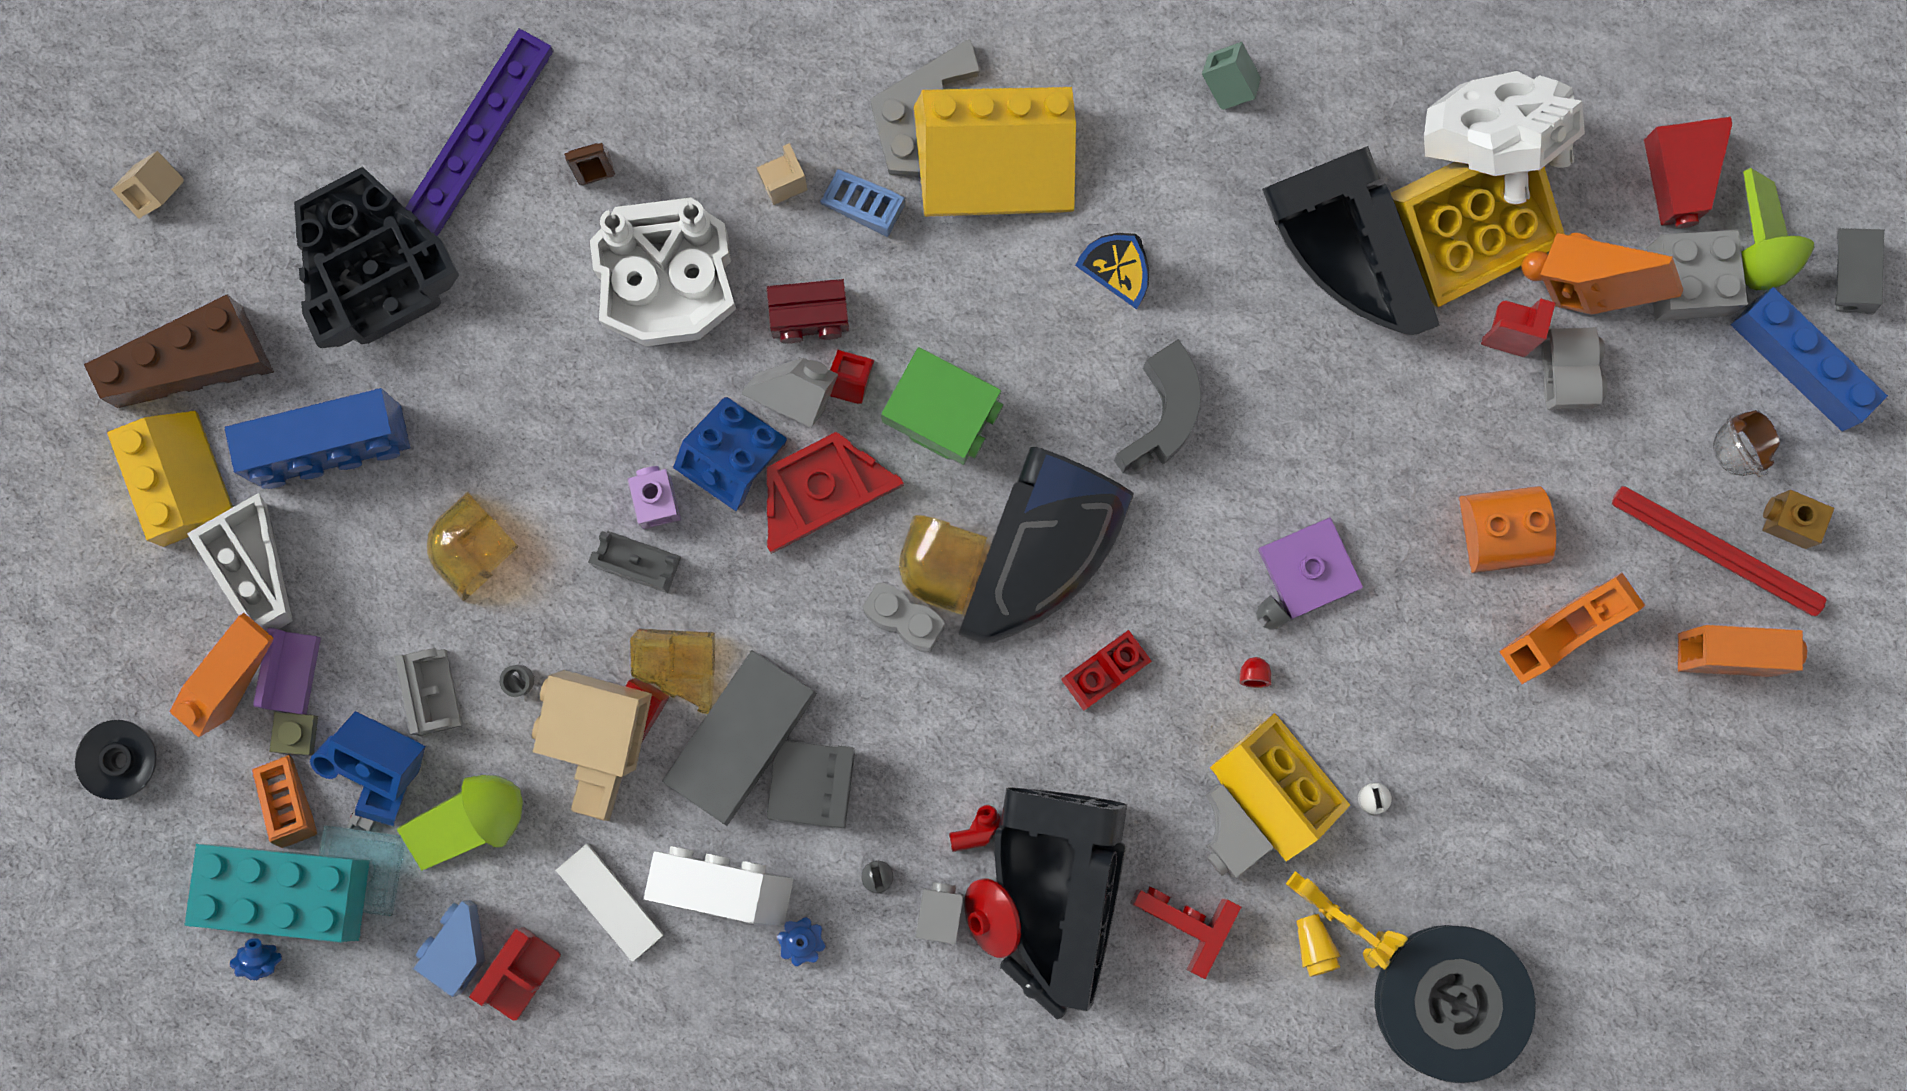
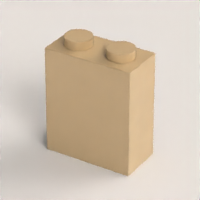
M566 670L553 673L548 676L541 687L540 700L543 701L541 715L536 719L532 729V738L535 739L533 752L623 777L636 770L652 694Z

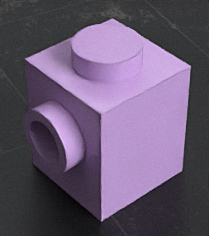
M659 466L646 467L636 471L637 476L628 478L637 521L643 530L681 520L671 475L666 469L660 470Z

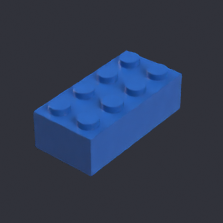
M382 388L224 427L234 473L247 479L249 482L261 486L262 489L284 486L286 479L298 476L303 480L318 478L324 475L323 470L338 467L339 470L354 469L362 466L363 460L375 457L379 461L394 459L400 456V451L411 449L401 404Z

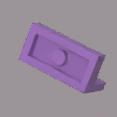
M268 628L267 632L274 640L261 662L253 706L267 710L307 715L321 638Z

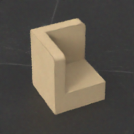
M790 143L782 146L783 156L756 167L773 205L808 190L805 175Z
M156 151L136 163L111 190L140 219L162 206L184 180L160 152Z
M578 765L574 779L579 780L571 810L599 820L610 821L622 777Z

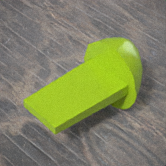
M1750 168L1743 171L1755 244L1741 252L1745 285L1756 291L1770 290L1772 287L1776 289L1785 285L1804 268L1815 246L1814 242L1807 237L1788 236L1775 182Z
M498 775L466 777L462 782L460 793L399 826L397 831L421 871L485 843L501 848L509 841L521 820L523 807L521 789L512 781Z

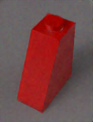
M1731 116L1659 126L1644 139L1661 226L1675 224L1677 229L1692 227L1699 224V219L1712 210L1733 124Z

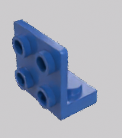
M724 397L682 441L673 469L734 511H737L745 502L753 480L785 446L787 438L730 398Z

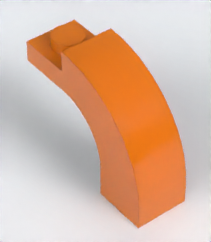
M1620 573L1558 609L1517 637L1499 652L1520 683L1524 684L1552 668L1565 656L1591 638L1640 611L1645 604L1624 574Z

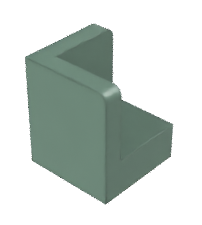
M1243 42L1209 53L1202 71L1204 80L1222 110L1256 98L1261 76Z

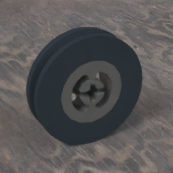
M1434 926L1408 936L1405 944L1399 947L1392 955L1386 969L1381 967L1375 987V1013L1381 1033L1387 1044L1408 1066L1420 1073L1442 1081L1471 1083L1485 1080L1502 1072L1524 1050L1531 1036L1535 1021V993L1530 976L1522 961L1503 941L1485 931L1472 927ZM1449 974L1455 975L1454 983L1444 984L1437 988V991L1444 995L1457 997L1456 1000L1459 1003L1477 1009V999L1472 992L1473 986H1475L1479 994L1480 1007L1478 1015L1469 1027L1460 1032H1454V1025L1470 1020L1473 1017L1472 1015L1464 1011L1452 1009L1450 1003L1434 997L1432 998V1006L1437 1014L1435 1020L1431 1016L1428 1000L1431 989L1439 979Z

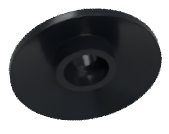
M109 720L94 726L83 736L75 754V770L80 783L91 794L108 800L125 799L141 791L150 781L156 767V749L151 737L137 724L125 720ZM123 753L127 761L123 767L119 768L116 764V758L119 754Z

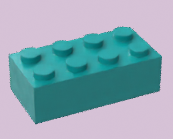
M196 844L184 926L332 942L359 941L370 860L217 844Z

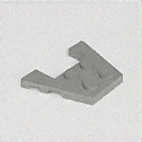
M971 39L963 41L870 99L889 175L920 177L914 105L922 90L943 89L944 84L979 76V67Z

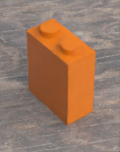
M1704 625L1678 633V672L1773 677L1802 671L1803 664L1807 659V645L1803 641V630Z

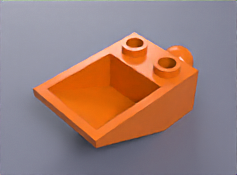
M1556 233L1549 254L1543 251H1533L1527 254L1522 261L1524 276L1531 281H1543L1552 301L1556 302L1555 307L1591 315L1681 297L1684 290L1673 256L1595 241L1582 233H1571L1570 235Z

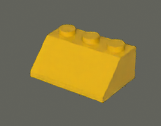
M188 411L143 417L107 432L147 541L162 547L188 538L187 533L233 508L198 412Z
M1276 713L1263 721L1210 766L1219 782L1228 789L1241 805L1244 812L1253 820L1285 861H1288L1319 840L1350 806L1349 802Z

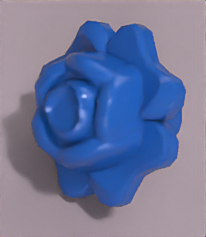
M807 917L802 918L798 922L787 921L784 925L786 932H780L777 935V940L781 945V957L783 959L791 958L794 966H799L804 962H816L818 960L817 952L823 951L826 947L821 938L822 927L818 924L811 926V920Z
M252 938L246 941L245 947H240L237 950L236 957L230 961V967L235 969L234 973L237 977L245 976L249 980L257 981L274 973L275 966L282 960V955L277 952L275 945H263L260 939Z

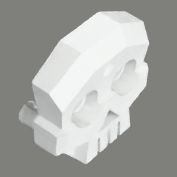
M1518 71L1460 84L1427 109L1424 131L1425 156L1469 164V169L1493 176L1504 175V200L1511 204L1524 203L1526 199L1530 198L1528 171L1540 170L1548 163L1557 168L1568 167L1571 163H1574L1573 143L1585 134L1583 102L1575 100L1572 87L1562 82L1540 75L1532 79Z
M690 197L615 207L612 213L607 210L602 214L600 218L601 229L591 238L590 247L593 271L597 278L601 280L599 322L603 327L644 346L700 340L736 310L725 268L731 262L725 223L708 213L698 201ZM665 242L660 252L652 245ZM691 268H697L699 275L691 279L686 276L687 271ZM639 275L642 277L639 285H629V279L632 276Z

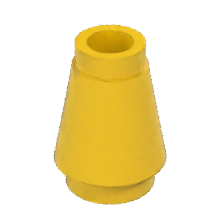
M1319 914L1297 920L1302 968H1307L1309 977L1341 968L1338 961L1341 955L1323 922H1321Z

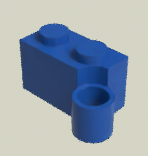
M355 711L334 735L329 736L311 756L310 765L323 778L333 779L340 774L395 802L418 775L426 746Z

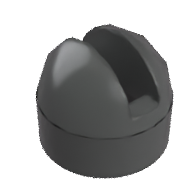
M1272 595L1266 598L1257 608V620H1260L1265 615L1270 619L1263 626L1266 629H1278L1291 620L1287 612Z
M524 665L509 666L500 675V687L508 696H523L532 689L534 675ZM515 671L526 682L525 686L515 675H513Z
M873 861L865 866L861 877L862 883L867 890L881 893L892 885L894 875L887 863ZM879 866L883 886L875 887V879L871 869Z

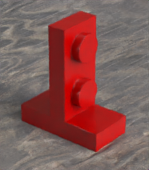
M1150 886L1147 892L1137 889L1130 904L1200 941L1186 970L1206 979L1241 906L1222 898L1209 925H1206L1204 921L1207 916L1186 905L1182 912L1168 905L1171 897Z

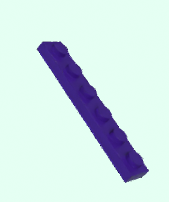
M520 28L516 31L405 207L437 237L554 52L551 45Z

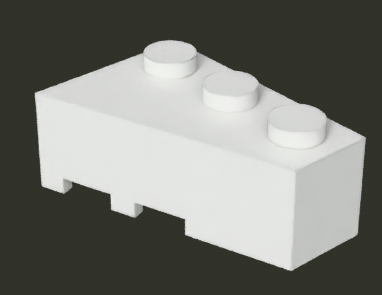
M260 493L187 533L238 615L247 614L266 632L268 628L280 629L293 621L267 504Z
M670 846L669 853L654 851L644 900L754 924L784 926L794 878L765 873V865L742 861L741 868L730 866V858L706 853L705 860L693 858L694 850Z

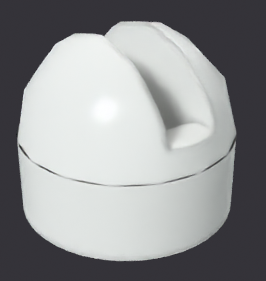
M1381 783L1366 784L1358 794L1359 806L1364 812L1372 815L1384 813L1389 809L1392 802L1389 789ZM1375 788H1378L1382 808L1376 809L1373 792Z

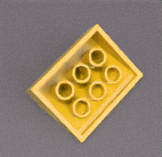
M1072 87L936 89L921 91L914 105L924 217L1074 211L1076 118Z
M1455 161L1391 193L1427 292L1435 307H1440L1520 267L1523 259L1530 252H1549L1556 233L1565 234L1545 167L1540 170L1528 171L1530 198L1521 204H1511L1504 200V175L1493 176L1469 169V164Z

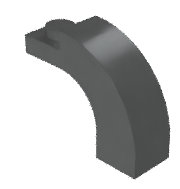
M1179 339L1148 358L1143 366L1144 372L1160 395L1162 416L1160 422L1153 430L1117 453L1114 461L1122 473L1131 467L1135 472L1139 471L1154 460L1151 455L1152 453L1157 455L1162 464L1166 463L1183 446L1196 423L1201 402L1200 381L1196 367Z

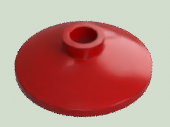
M988 878L974 881L968 887L964 899L965 917L970 932L977 944L989 955L997 958L1009 956L1017 949L1021 936L1020 919L1015 904L1007 891L996 881Z

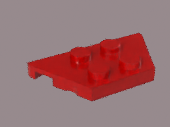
M834 432L767 467V548L772 554L903 487L904 483L898 475L888 471L870 455L860 451L846 438Z

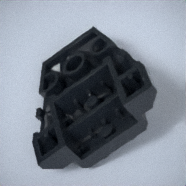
M363 166L294 202L297 247L302 250L303 267L299 268V280L304 283L305 301L301 302L302 314L319 348L340 347L352 340L360 344L372 343L438 308L441 304L439 295L450 290L459 277L454 262L442 240L430 232L410 210L408 211L399 203L395 196Z

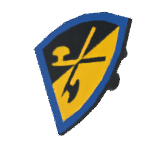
M1113 233L1099 237L1086 247L1075 264L1077 268L1135 309L1139 307L1146 295L1149 286V265L1142 239L1135 233Z

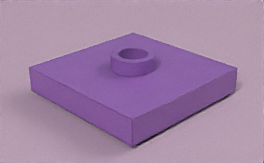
M1331 517L1258 549L1291 620L1363 588Z

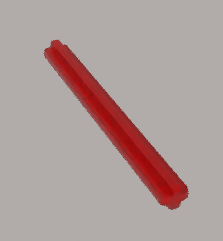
M1621 486L1615 493L1612 505L1803 612L1816 617L1826 606L1827 599L1825 596L1632 489Z

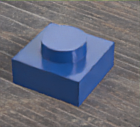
M363 787L355 808V815L394 826L407 788L394 802Z

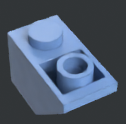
M471 900L461 901L459 905L453 903L440 920V923L444 926L436 938L430 936L416 953V957L420 960L413 969L451 997L463 993L485 962L477 904Z

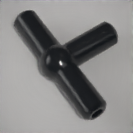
M1007 956L1000 963V968L1022 987L1023 993L1028 998L1035 999L1055 1019H1061L1065 1015L1067 1007L1057 1004L1048 995L1035 976H1032L1012 956Z

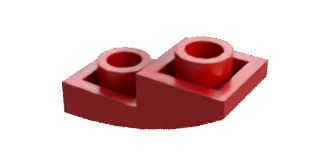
M1128 630L1065 675L1061 681L1083 711H1085L1152 661Z

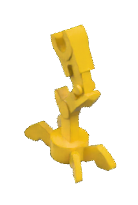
M1296 871L1286 882V885L1295 893L1319 908L1318 911L1328 921L1336 919L1352 933L1360 936L1373 946L1372 948H1365L1362 952L1364 960L1371 968L1379 965L1386 969L1395 951L1408 940L1405 935L1392 931H1378L1374 936L1351 915L1348 914L1347 916L1341 912V907L1335 903L1333 904L1319 890L1317 885L1308 878L1304 879Z

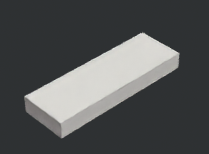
M585 844L556 869L557 873L632 962L637 960L665 935L589 844Z

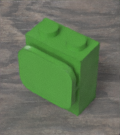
M918 347L883 409L881 420L882 423L909 436L913 442L945 459L954 460L964 465L969 456L974 459L977 457L986 439L981 436L986 423L994 425L1004 404L998 402L1001 396L1000 389Z

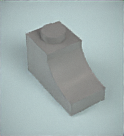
M1223 784L1205 795L1215 815L1214 837L1206 845L1212 854L1207 859L1221 876L1228 873L1230 877L1237 878L1269 852L1273 846Z

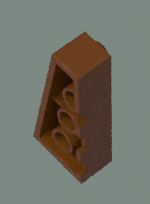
M228 294L84 364L99 398L116 408L165 398L168 394L177 392H192L203 389V386L216 383H231L251 375L274 373L243 307Z

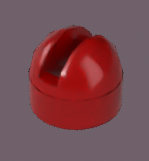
M1260 657L1249 658L1240 669L1239 683L1242 686L1252 688L1270 686L1272 674L1270 665Z

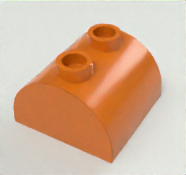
M1541 486L1459 497L1471 573L1548 564L1553 560L1556 550L1555 518L1550 499Z

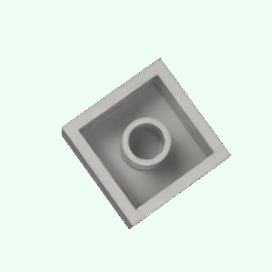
M1739 230L1662 234L1647 247L1648 252L1673 256L1684 289L1681 297L1653 302L1655 321L1728 317L1748 305Z

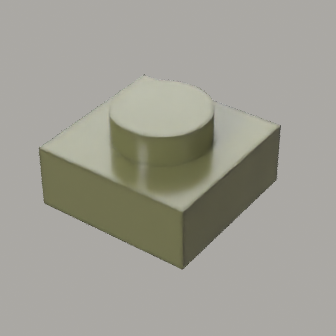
M274 712L270 752L313 755L318 716Z

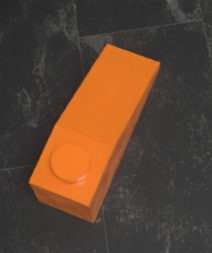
M247 614L239 615L184 683L169 712L198 738L231 719L274 638Z

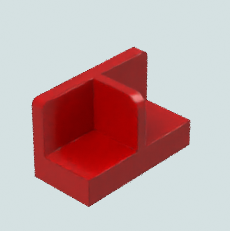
M1540 298L1533 306L1527 307L1510 301H1502L1497 306L1492 328L1483 336L1481 345L1520 357H1526L1546 340L1556 302Z
M525 927L516 928L469 998L480 1006L489 1004L509 1019L515 1021L519 1019L560 959L561 953Z

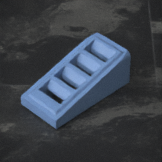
M838 169L820 203L888 237L905 207V197ZM843 183L849 185L841 201L834 199ZM857 189L862 194L855 207L848 204ZM871 196L875 200L868 213L862 211L867 199ZM883 202L888 206L883 216L879 218L875 215Z

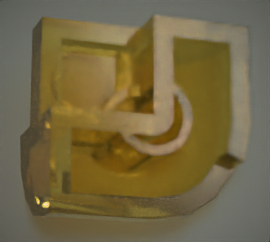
M469 491L438 517L429 531L427 539V554L430 563L436 573L462 601H465L493 576L491 572L519 547Z
M921 515L913 516L900 553L899 571L903 584L912 596L919 600L962 615L987 537L951 526L950 522Z

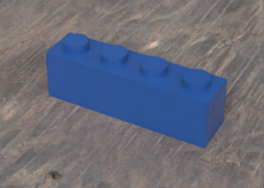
M1774 287L1756 298L1730 324L1842 432L1862 423L1888 397L1884 391Z

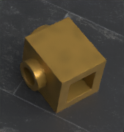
M1788 490L1772 497L1768 501L1763 512V518H1766V522L1762 531L1807 549L1822 543L1835 508L1796 491Z

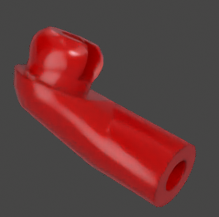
M991 805L981 806L977 810V815L969 829L950 832L952 852L987 846L1000 826V815L996 808Z

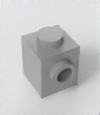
M932 882V889L923 888L915 938L956 944L963 895L955 894V885Z

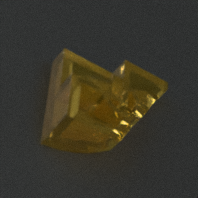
M638 629L630 638L631 676L646 684H656L668 696L675 699L678 695L698 706L697 711L700 713L708 714L712 708L715 632Z

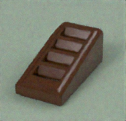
M595 143L564 153L574 177L581 186L616 175L609 151L603 143Z

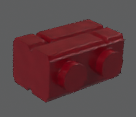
M844 279L767 286L770 329L773 339L780 338L781 343L791 344L803 341V336L818 334L821 340H833L842 337L841 332L849 331Z

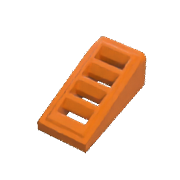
M287 755L252 769L269 842L284 848L316 836L318 833L293 758ZM285 773L286 779L272 785L268 784L267 780ZM289 789L290 794L274 800L273 795ZM293 805L294 810L279 815V810Z

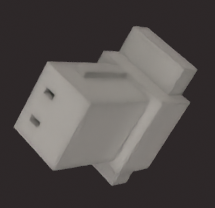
M354 811L350 816L347 827L353 829L354 826H359L365 830L372 831L376 821L356 816Z

